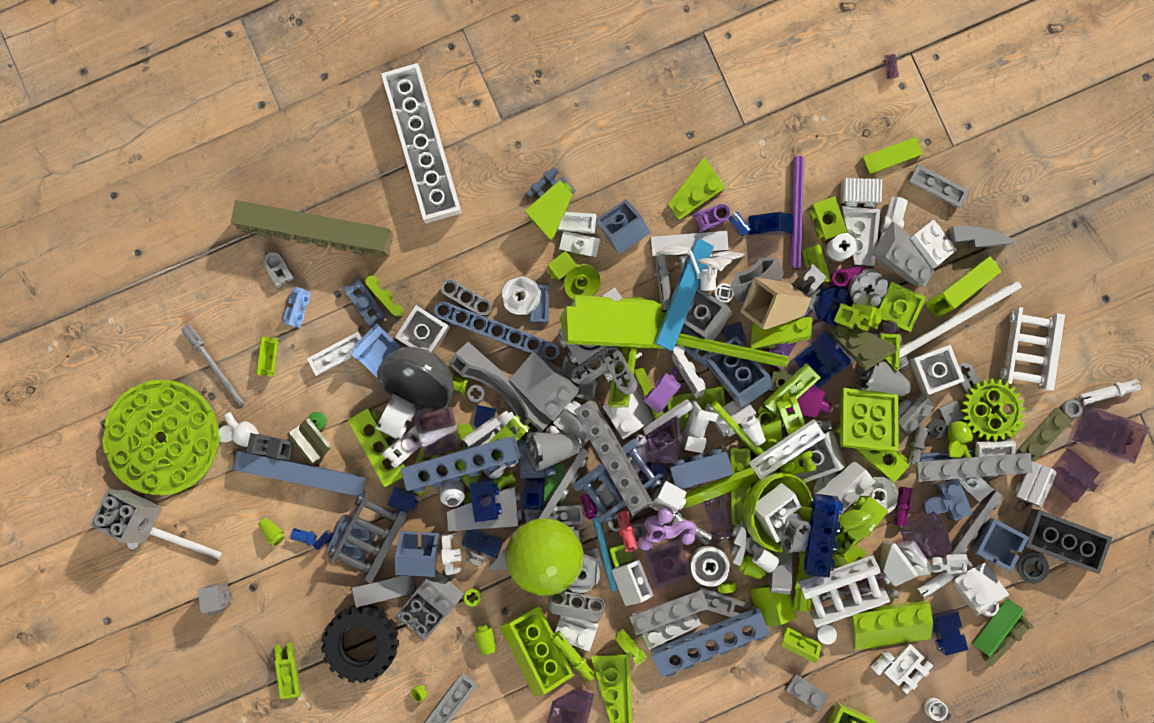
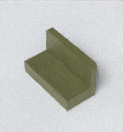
M306 418L301 425L287 434L310 465L325 456L331 449V445L309 418Z

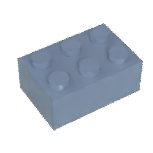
M737 336L727 342L728 344L745 347ZM714 352L705 357L708 369L740 408L773 387L770 375L759 362Z
M718 448L708 451L709 455L706 456L702 454L690 456L689 461L684 462V459L672 461V465L668 466L672 484L680 489L733 475L728 453Z

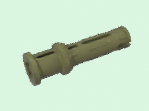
M1021 616L991 657L986 655L982 659L993 667L1016 641H1021L1023 639L1022 636L1029 629H1033L1034 626ZM1006 643V645L996 655H994Z

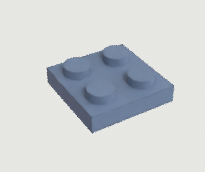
M344 514L341 516L327 551L332 546H336L350 519L349 516ZM354 524L350 535L370 545L373 544L376 537L375 533ZM346 541L340 551L363 563L369 553Z

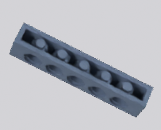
M515 435L410 465L401 468L407 491L413 490L416 493L425 490V486L430 484L433 488L443 485L444 480L450 479V482L461 480V476L468 474L469 477L479 475V470L486 469L489 472L498 469V465L505 463L506 467L517 464L516 460L521 458ZM496 449L502 452L500 460L494 456ZM477 455L483 457L484 462L482 465L476 462ZM459 460H462L465 463L464 470L459 469ZM441 465L446 467V475L440 473ZM422 471L428 473V480L422 478Z
M756 607L651 650V654L660 677H669L678 670L690 669L698 662H707L718 654H727L733 648H742L753 640H762L770 633L759 607ZM745 626L752 627L749 632L742 631ZM728 633L733 634L731 639H725L724 636ZM708 641L716 642L713 646L706 645ZM691 648H696L697 652L691 654L688 653V650ZM673 655L680 657L676 661L670 660V657Z

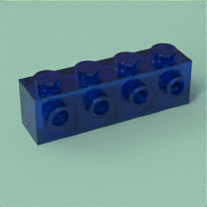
M814 494L810 517L811 530L803 565L806 575L830 578V572L834 570L835 561L832 558L833 552L836 553L837 551L836 534L840 532V522H838L839 515L843 513V503H841L838 496Z

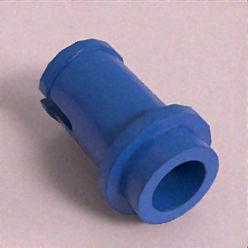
M738 211L733 214L738 221L732 215L728 218L738 230V235L741 234L743 237L752 230L750 228L751 225L744 221Z
M297 528L292 530L290 536L291 540L306 543L307 546L314 545L317 534H314V531L307 532Z

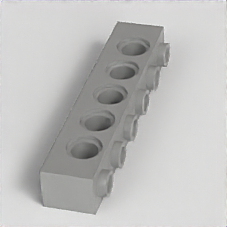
M588 401L573 410L631 514L637 513L653 504L596 401Z

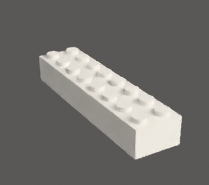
M416 63L381 73L424 222L427 224L461 214V206L419 64Z

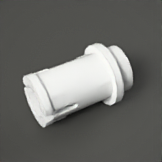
M887 650L885 652L882 651V655L870 667L880 676L891 663H894L895 657Z

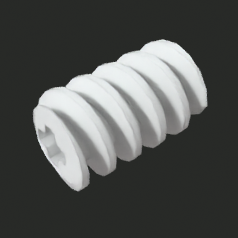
M839 234L827 243L825 247L826 257L833 262L844 261L854 254L856 241L849 234Z

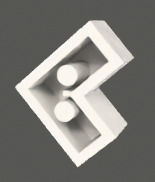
M781 483L757 502L755 515L763 531L778 543L783 537L786 518L801 508V505L795 493Z

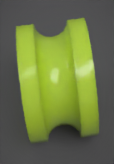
M476 588L468 589L464 595L465 603L471 607L478 605L482 598L481 592ZM472 592L476 593L475 596H478V599H475L474 602H470V599L467 598Z

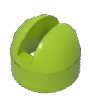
M417 685L411 690V695L416 702L420 703L428 696V690L424 689V685Z

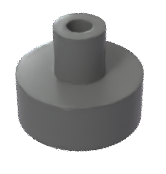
M941 419L931 420L927 425V429H929L928 434L933 438H943L948 432L946 422Z

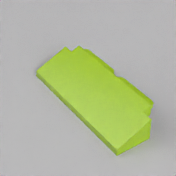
M577 295L571 306H566L559 318L566 344L665 349L654 343L666 312H662V304H658L654 300L622 298L620 301H614L610 297Z

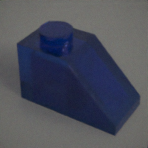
M774 212L749 216V224L752 229L749 235L793 234V214Z

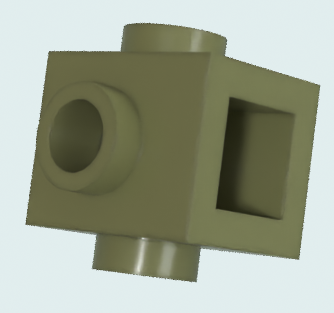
M782 369L770 372L773 387L767 391L772 392V394L781 387L778 385V380L782 379L785 383L792 375L787 374L788 371Z

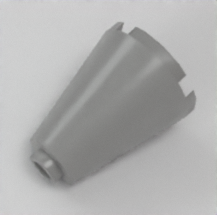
M884 360L867 371L859 365L855 377L858 379V384L855 383V386L859 390L904 396L910 392L912 387L909 378L899 371H895Z
M531 432L527 434L526 443L530 442V448L527 449L528 460L531 467L536 468L535 471H541L578 454L580 449H582L581 439L573 434Z

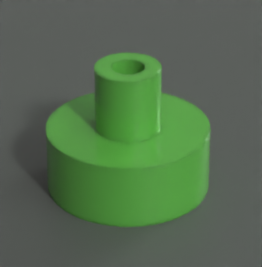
M313 412L307 417L319 431L323 430L327 425V418L321 412Z

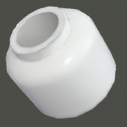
M450 479L444 480L443 485L439 486L440 501L449 507H456L461 504L465 498L464 485L461 480L450 482Z

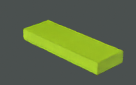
M917 137L865 155L862 157L868 175L919 157L923 153Z
M806 363L764 402L765 406L777 417L780 416L776 403L787 401L789 397L794 395L798 399L820 379V376Z

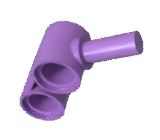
M674 367L669 375L664 373L656 382V388H652L643 400L657 413L664 409L669 399L681 386L676 381L679 373L677 367Z

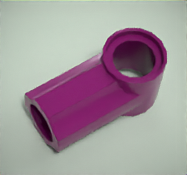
M864 265L848 269H838L829 275L831 281L828 284L834 289L849 286L851 279L855 275L858 276L863 273L862 271L867 268ZM835 275L841 276L842 283L836 282Z

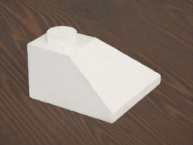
M888 540L882 542L879 569L882 572L880 576L887 585L890 583L893 586H898L919 575L894 542Z

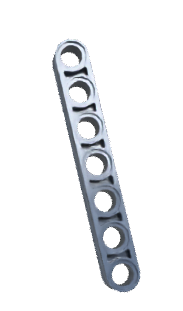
M439 302L434 308L435 315L439 319L530 354L536 351L549 361L556 360L559 356V347L542 338L447 302ZM442 306H447L449 309L448 314L445 316L439 314V309ZM460 313H465L467 316L466 321L463 323L457 321V316ZM477 320H483L485 323L484 327L480 330L475 329L474 326ZM497 326L503 330L502 334L498 337L492 334L493 328ZM513 333L520 335L521 338L518 343L510 341V336ZM536 340L539 344L538 348L530 350L528 348L529 341ZM554 347L557 351L556 355L548 357L545 353L546 349Z
M236 450L232 468L235 471L354 496L363 494L366 481L364 476Z

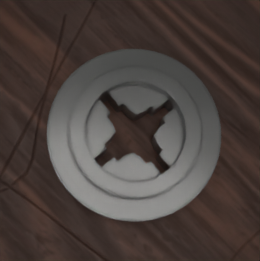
M1031 552L1024 554L1019 560L1017 569L1019 576L1025 582L1036 584L1042 582L1047 577L1049 564L1044 556ZM1035 563V568L1039 572L1031 571L1030 573V568H1028L1027 564L1033 565Z

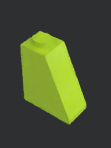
M560 180L525 210L529 218L550 241L554 239L573 196L571 193L573 189L567 182L562 183Z

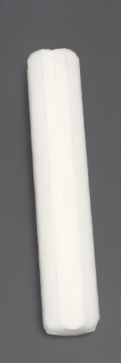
M688 399L684 400L644 426L643 431L645 435L651 436L692 410V403Z

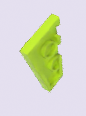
M705 157L668 204V207L678 221L726 188Z
M800 317L769 329H762L753 322L751 349L758 350L766 347L769 349L783 343L790 344L811 339L812 318Z

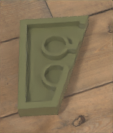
M838 324L829 330V336L865 371L897 351V346L856 326L851 329Z

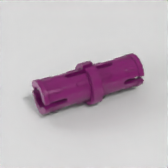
M900 486L894 520L895 525L906 527L908 511L911 510L910 498L912 488Z

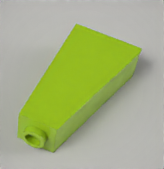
M989 256L924 304L933 316L937 318L955 309L1002 271L996 261Z

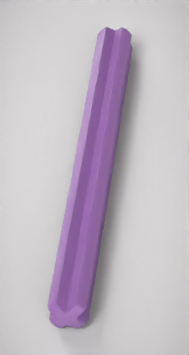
M795 156L793 159L790 268L799 269L801 267L804 186L803 156Z

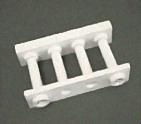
M1022 307L1014 308L1009 316L1011 326L1005 366L1001 370L1002 384L1005 382L1012 384V380L1017 379L1038 383L1040 390L1054 391L1065 315L1057 313L1051 315L1049 319L1022 315ZM1021 322L1047 326L1048 336L1044 338L1019 334ZM1018 341L1044 345L1046 348L1045 355L1042 357L1017 353ZM1015 360L1041 364L1043 366L1042 374L1039 376L1015 372Z
M873 555L799 581L805 599L811 598L816 611L810 614L816 628L890 602L884 587H878L875 575L881 572ZM867 578L871 592L860 595L856 581ZM849 585L853 598L842 602L837 588ZM830 591L834 605L823 608L819 595Z

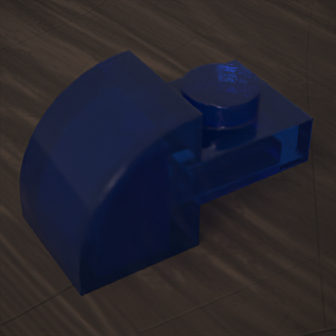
M545 478L525 479L522 509L543 510Z

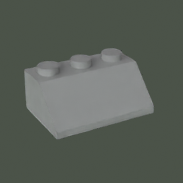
M891 222L872 255L911 285L925 287L935 271L934 268L932 269L911 241V235L896 223Z

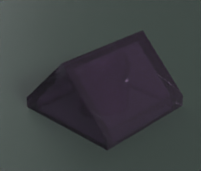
M677 416L646 434V456L649 462L677 464L681 442L679 418Z

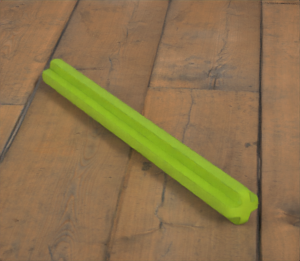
M679 334L676 342L677 345L784 368L789 363V357L785 355L685 334Z

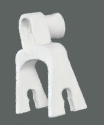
M457 533L440 535L443 545L442 561L443 565H445L444 573L446 575L462 571L461 567L454 568L453 562L461 561V550L451 549V539L457 537Z

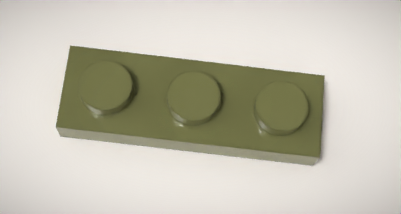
M1054 408L1017 450L1020 453H1031V461L1035 462L1072 420L1059 408Z

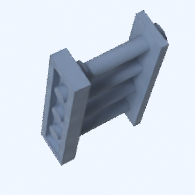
M632 439L622 449L626 456L633 458L648 479V482L643 485L646 490L650 487L654 489L662 483L661 479L664 475L657 474L654 476L638 453V448L641 446L638 439ZM602 462L572 486L576 491L583 490L588 493L603 515L597 519L598 523L605 521L607 524L616 517L614 515L616 512L626 506V503L607 476L608 472ZM596 479L602 480L618 503L611 510H608L592 487V482Z

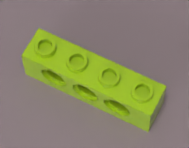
M368 408L348 419V422L383 486L388 487L403 478L401 468L406 467V465L402 462L396 468L392 467L391 469H387L384 466V461L387 458L382 453L393 444L389 443L387 439L389 437L388 434L376 429L380 418L375 410L372 411ZM370 424L375 428V432L371 436L366 433V427ZM378 441L384 445L382 452L375 450V444Z
M840 423L833 430L839 437ZM853 448L879 473L893 483L910 466L906 462L907 458L900 452L877 450L871 452L868 449ZM886 454L891 458L890 463L887 465L883 462V457Z

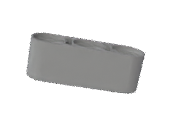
M446 279L442 282L441 291L446 297L484 317L492 312V305L486 298L455 280ZM448 284L455 285V290L452 293H446L445 291ZM465 293H469L472 296L471 301L468 303L462 302V296ZM481 303L488 304L486 312H479L478 306Z
M771 551L779 559V563L769 573V591L771 593L790 595L792 589V553Z
M567 591L550 595L548 601V610L552 614L591 622L599 621L605 609L604 601L598 597ZM553 601H560L561 603L556 604ZM573 604H577L580 607L576 608L573 606ZM591 608H597L599 611H593Z

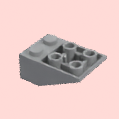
M436 570L435 577H427L396 616L423 640H426L458 603L464 593Z

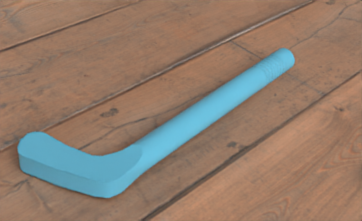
M614 499L609 506L616 504V500ZM598 509L597 517L593 519L612 592L618 590V586L611 571L613 566L602 523L597 521L600 518V510Z

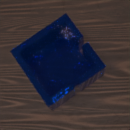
M824 331L793 358L800 368L807 363L820 376V379L814 383L818 389L828 382L833 375L835 376L847 367L851 361L840 347L835 348L837 343L827 331Z

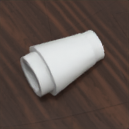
M751 415L741 421V429L756 446L766 441L758 418Z

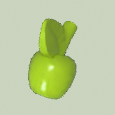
M965 421L951 423L947 432L950 443L948 448L949 456L956 459L962 456L963 458L972 457L967 448V444L973 440L971 427H968Z

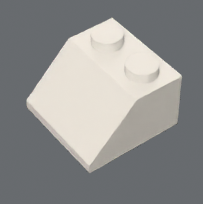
M637 390L630 394L629 407L611 408L608 406V403L602 406L622 439L655 419Z
M986 563L970 569L967 573L956 578L953 583L976 616L1009 596V593Z

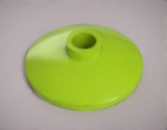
M577 265L566 274L564 290L572 299L577 295L593 296L599 289L600 275L591 265Z

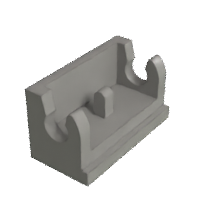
M812 264L796 279L797 281L793 286L809 296L827 277Z

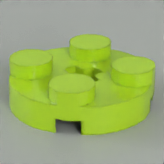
M623 629L614 635L615 640L630 656H633L632 660L639 666L648 657L636 645L637 642Z

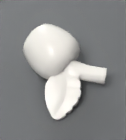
M231 412L224 415L228 425H224L219 429L220 442H230L233 440L236 444L243 447L248 446L250 433L259 434L257 428L248 421L238 424Z

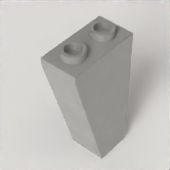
M512 487L448 511V531L519 526V522H522V512L518 510L517 503L521 502L520 491H516V487Z

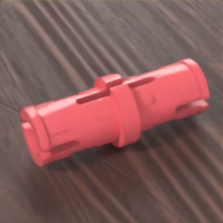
M620 511V513L616 514L620 526L619 534L623 538L625 551H634V549H637L633 534L635 530L631 526L629 512Z

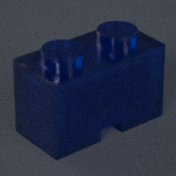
M951 609L932 614V631L936 633L935 645L938 651L947 656L969 650L965 635L960 634L959 631L962 623L958 611Z

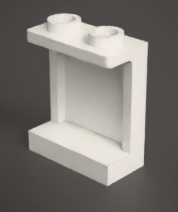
M492 417L464 437L462 442L467 449L488 443L501 430L497 418ZM477 455L476 462L482 465L484 462L483 457ZM503 463L498 465L496 470L489 472L486 469L482 470L488 478L496 479L504 473L503 470L506 466Z

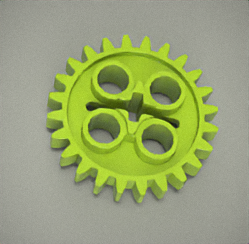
M993 378L989 379L988 383L986 380H982L981 385L979 383L974 384L975 389H968L970 395H964L967 401L961 402V404L966 407L960 410V412L966 413V416L962 420H968L967 426H972V433L978 432L977 438H981L984 435L985 441L989 440L990 437L992 441H997L998 437L1000 440H1005V435L1007 437L1012 436L1011 431L1018 432L1016 425H1023L1019 418H1025L1020 413L1026 410V408L1020 407V404L1025 401L1018 400L1021 393L1014 394L1016 387L1008 388L1009 382H1005L1002 385L1001 379H998L996 383ZM990 391L994 392L996 395V399L994 401H991L989 399L988 395ZM1005 404L1010 407L1008 415L1003 411ZM977 405L983 409L981 415H978L975 411ZM994 406V407H995V409H994V412H995V413H992V414H991V411H992L991 407ZM992 418L997 421L995 429L990 426Z

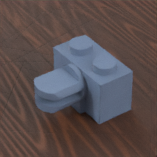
M947 479L934 483L938 495L928 498L922 503L924 513L932 517L946 513L949 520L956 521L973 514L959 479Z

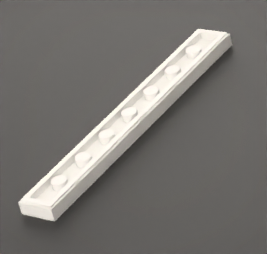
M1017 281L1013 282L900 347V358L1022 288V286Z

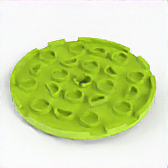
M171 380L147 381L123 393L113 404L106 417L104 438H102L104 454H106L110 463L109 466L114 474L130 488L152 495L178 493L198 483L212 467L220 444L218 420L209 402L192 387ZM160 432H164L166 435V441L163 443L157 440V435Z

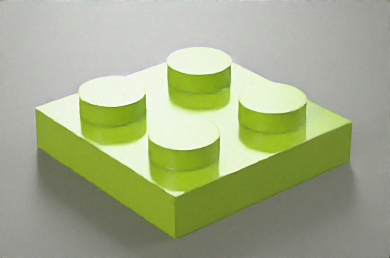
M889 282L887 292L878 309L882 310L881 320L906 332H911L926 297L894 282Z

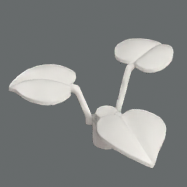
M669 246L656 253V256L659 254H688L697 273V279H700V289L703 291L716 289L717 269L722 271L727 264L732 262V259L745 256L744 253L732 251L714 253L712 255L713 258L698 260V263L709 266V269H703L702 273H700L691 247Z

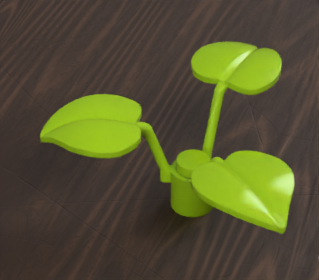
M801 506V508L794 512L801 517L802 521H806L811 525L810 533L815 530V526L820 527L825 522H827L828 528L833 531L830 554L821 553L817 558V567L821 573L850 564L845 556L841 554L833 555L838 530L841 528L843 531L848 530V534L852 538L863 539L871 534L876 521L875 512L858 510L842 512L834 521H831L826 516L820 521L821 515L809 507Z

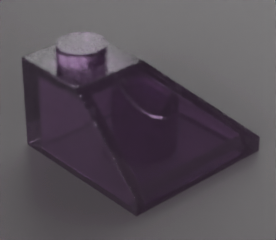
M574 689L553 700L546 723H587L594 693Z

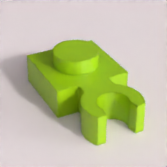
M841 304L834 322L851 329L856 324L861 330L867 331L868 328L862 326V322L864 320L871 321L872 319L867 315L859 316L860 310Z

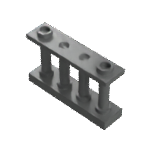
M364 491L363 495H358L355 501L357 506L336 546L330 548L327 557H329L328 561L331 565L338 559L361 570L364 574V580L372 583L408 513L401 508H398L397 512H392L367 500L370 495ZM363 507L388 518L391 522L388 529H382L360 518L359 515ZM354 524L379 535L380 539H382L379 546L370 545L350 535ZM345 541L371 553L373 558L370 563L365 564L340 552Z

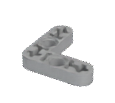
M607 346L576 367L571 373V380L579 386H584L609 370L618 389L624 394H632L637 388V382L622 352L616 346ZM611 353H613L616 361L611 359ZM596 362H600L599 368L593 370V365ZM623 365V371L620 374H616V369ZM624 378L629 382V383H628L629 386H628L627 388H626V383H625V381L623 380Z

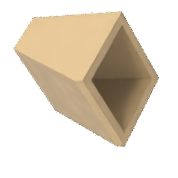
M754 277L740 312L762 329H769L803 317L812 298L788 282Z

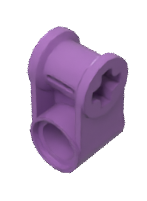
M718 204L709 209L701 210L692 216L697 221L699 233H702L725 223L731 212L726 204ZM723 209L726 212V217L719 218L716 215V211Z

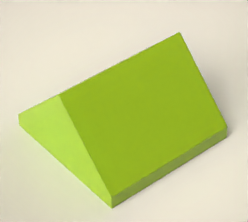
M769 584L749 589L754 608L759 607L767 626L783 625L797 618L791 594L771 593L769 591Z

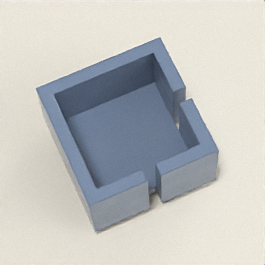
M990 518L982 526L970 552L989 560V562L1002 569L1012 572L1019 556L1010 553L1012 549L1022 552L1029 537L994 518Z
M400 531L395 553V575L435 577L439 556V533L422 532V549H418V532Z

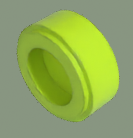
M724 581L717 586V592L720 594L732 593L737 589L735 581Z

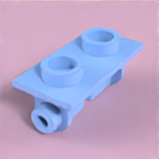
M298 287L291 291L288 303L294 305L293 308L287 306L283 317L284 324L300 328L310 301V291Z

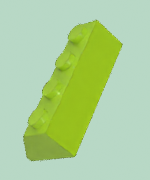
M925 600L874 607L849 616L854 650L931 639L933 627L930 603Z
M540 606L526 611L499 626L534 696L545 695L574 676L565 656L550 640L553 632Z

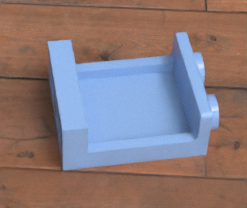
M376 323L349 351L352 356L358 359L377 377L378 367L385 357L402 347Z

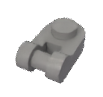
M270 252L264 257V266L277 288L283 286L282 283L295 279L280 254ZM282 269L284 274L278 277L276 272Z

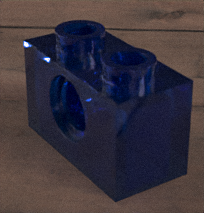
M494 480L469 483L474 521L482 522L500 519L499 515L502 514L501 503H497L496 495H500L498 483L495 484ZM485 495L490 496L492 500L491 504L487 507L481 502L482 497Z

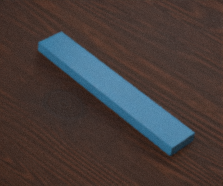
M695 238L691 251L699 271L702 273L706 265L698 263V260L710 258L714 246L700 238ZM690 256L687 258L654 341L655 344L669 351H673L700 283Z

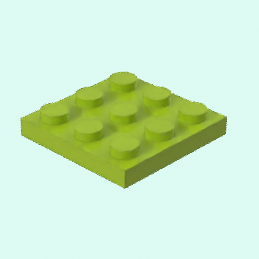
M849 388L841 389L840 446L897 452L898 394Z

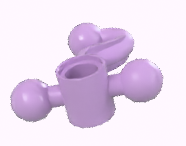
M662 508L659 510L658 516H651L646 519L647 535H642L639 538L638 546L642 550H649L652 548L653 542L671 539L679 534L680 541L685 545H690L695 540L696 525L691 521L683 520L672 526L664 525L665 523L672 521L673 512L669 508Z

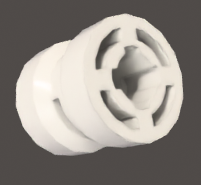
M726 283L718 285L713 292V297L724 304L728 303L734 296L732 287Z
M931 697L924 702V711L933 720L941 721L946 718L948 708L939 699Z

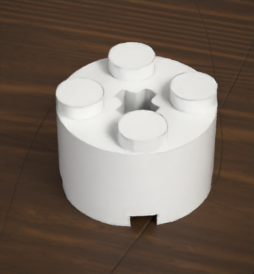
M393 394L376 429L396 439L397 437L402 438L407 427L405 424L406 420L411 421L416 408L413 407L414 404Z
M712 545L701 546L692 553L689 559V569L698 583L704 586H718L726 580L730 563L727 556L719 548ZM707 562L713 563L711 570L706 568Z

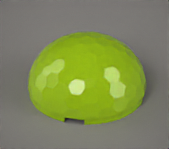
M787 473L771 474L759 480L750 489L744 503V522L748 533L760 546L771 551L782 552L781 541L776 543L763 531L755 515L757 502L782 483L795 493L801 506L811 508L810 499L812 497L806 484L800 478Z
M540 518L531 520L520 526L512 534L507 544L506 564L509 574L519 587L535 595L549 596L565 591L577 580L583 568L584 552L580 540L570 527L554 519Z

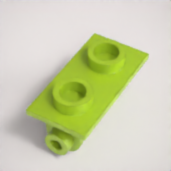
M261 336L256 369L257 375L274 377V373H276L278 344H280L278 338Z

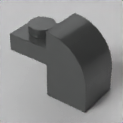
M250 433L246 452L290 461L294 444L289 440Z

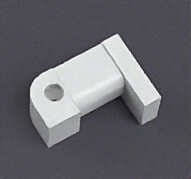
M692 400L693 409L690 410L685 429H683L681 444L684 450L703 453L707 441L704 436L708 422H716L718 414L710 404H706L705 410H702L697 402Z

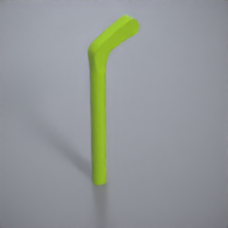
M717 401L711 405L757 456L764 453Z

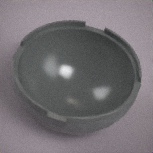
M417 347L400 348L387 355L377 370L378 380H382L385 385L384 389L391 396L395 394L413 403V407L423 410L425 407L438 411L444 409L451 401L454 390L452 374L445 362L429 350Z

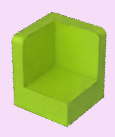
M624 542L609 547L615 568L619 567L620 564L633 560L631 551H625Z

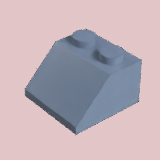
M627 199L596 219L597 225L618 254L650 234L643 217Z

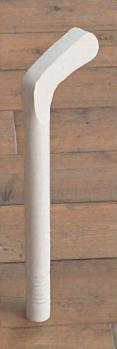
M153 527L150 535L218 560L222 557V552ZM127 543L131 550L137 548L139 544Z

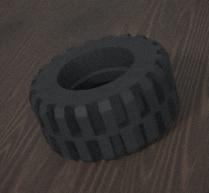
M354 605L337 614L326 626V631L322 635L321 640L323 642L321 651L325 653L323 659L325 664H330L329 670L332 673L336 671L339 674L337 677L340 679L345 677L351 683L355 681L365 683L367 680L372 681L379 675H382L392 664L398 652V630L393 626L395 624L394 621L388 619L386 612L378 611V607H368L367 605L360 607ZM353 626H365L372 630L377 637L378 650L367 661L355 660L345 651L343 637L347 630Z

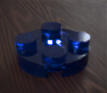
M827 287L818 295L820 297L815 302V313L822 322L838 325L834 322L839 307L841 304L852 307L851 296L843 288ZM833 301L837 304L835 310L830 308L833 305Z

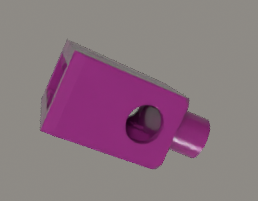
M812 385L797 399L802 416L816 418L819 411L826 414L830 413L832 403L823 400L825 395L823 390ZM793 408L786 409L787 413L793 411Z

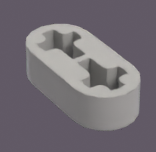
M960 363L958 364L960 370L962 371V367L967 368L968 371L966 376L963 375L965 381L959 383L965 394L970 395L968 389L971 388V385L975 383L981 385V382L970 364Z

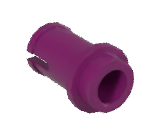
M588 494L582 495L580 498L584 508L583 516L588 520L596 518L598 509L595 508L593 500Z

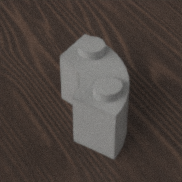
M759 258L757 263L750 269L736 273L731 287L738 302L745 301L754 277L776 281L781 280L784 273L778 258Z

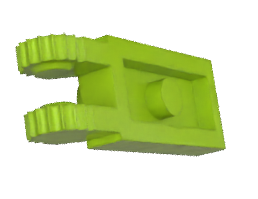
M292 642L287 643L288 658L282 659L281 645H275V667L280 700L301 696Z

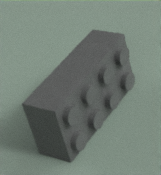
M1032 508L1022 532L1029 537L1024 547L1097 574L1101 572L1113 538Z

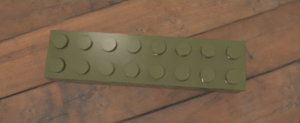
M235 200L231 223L243 233L253 234V231H255V233H259L264 237L271 238V235H274L278 239L290 241V238H293V240H297L298 243L309 244L310 241L319 247L327 248L328 245H331V247L340 251H346L347 248L353 251V253L361 255L369 252V254L377 258H384V255H390L393 233L388 228Z

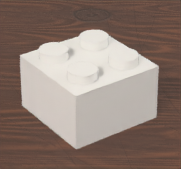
M415 305L395 338L409 347L423 348L434 353L451 327Z
M951 345L943 346L909 359L923 395H930L965 381Z

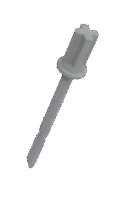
M191 324L183 327L181 331L193 346L192 350L198 349L239 406L245 404L203 347L206 341H202Z

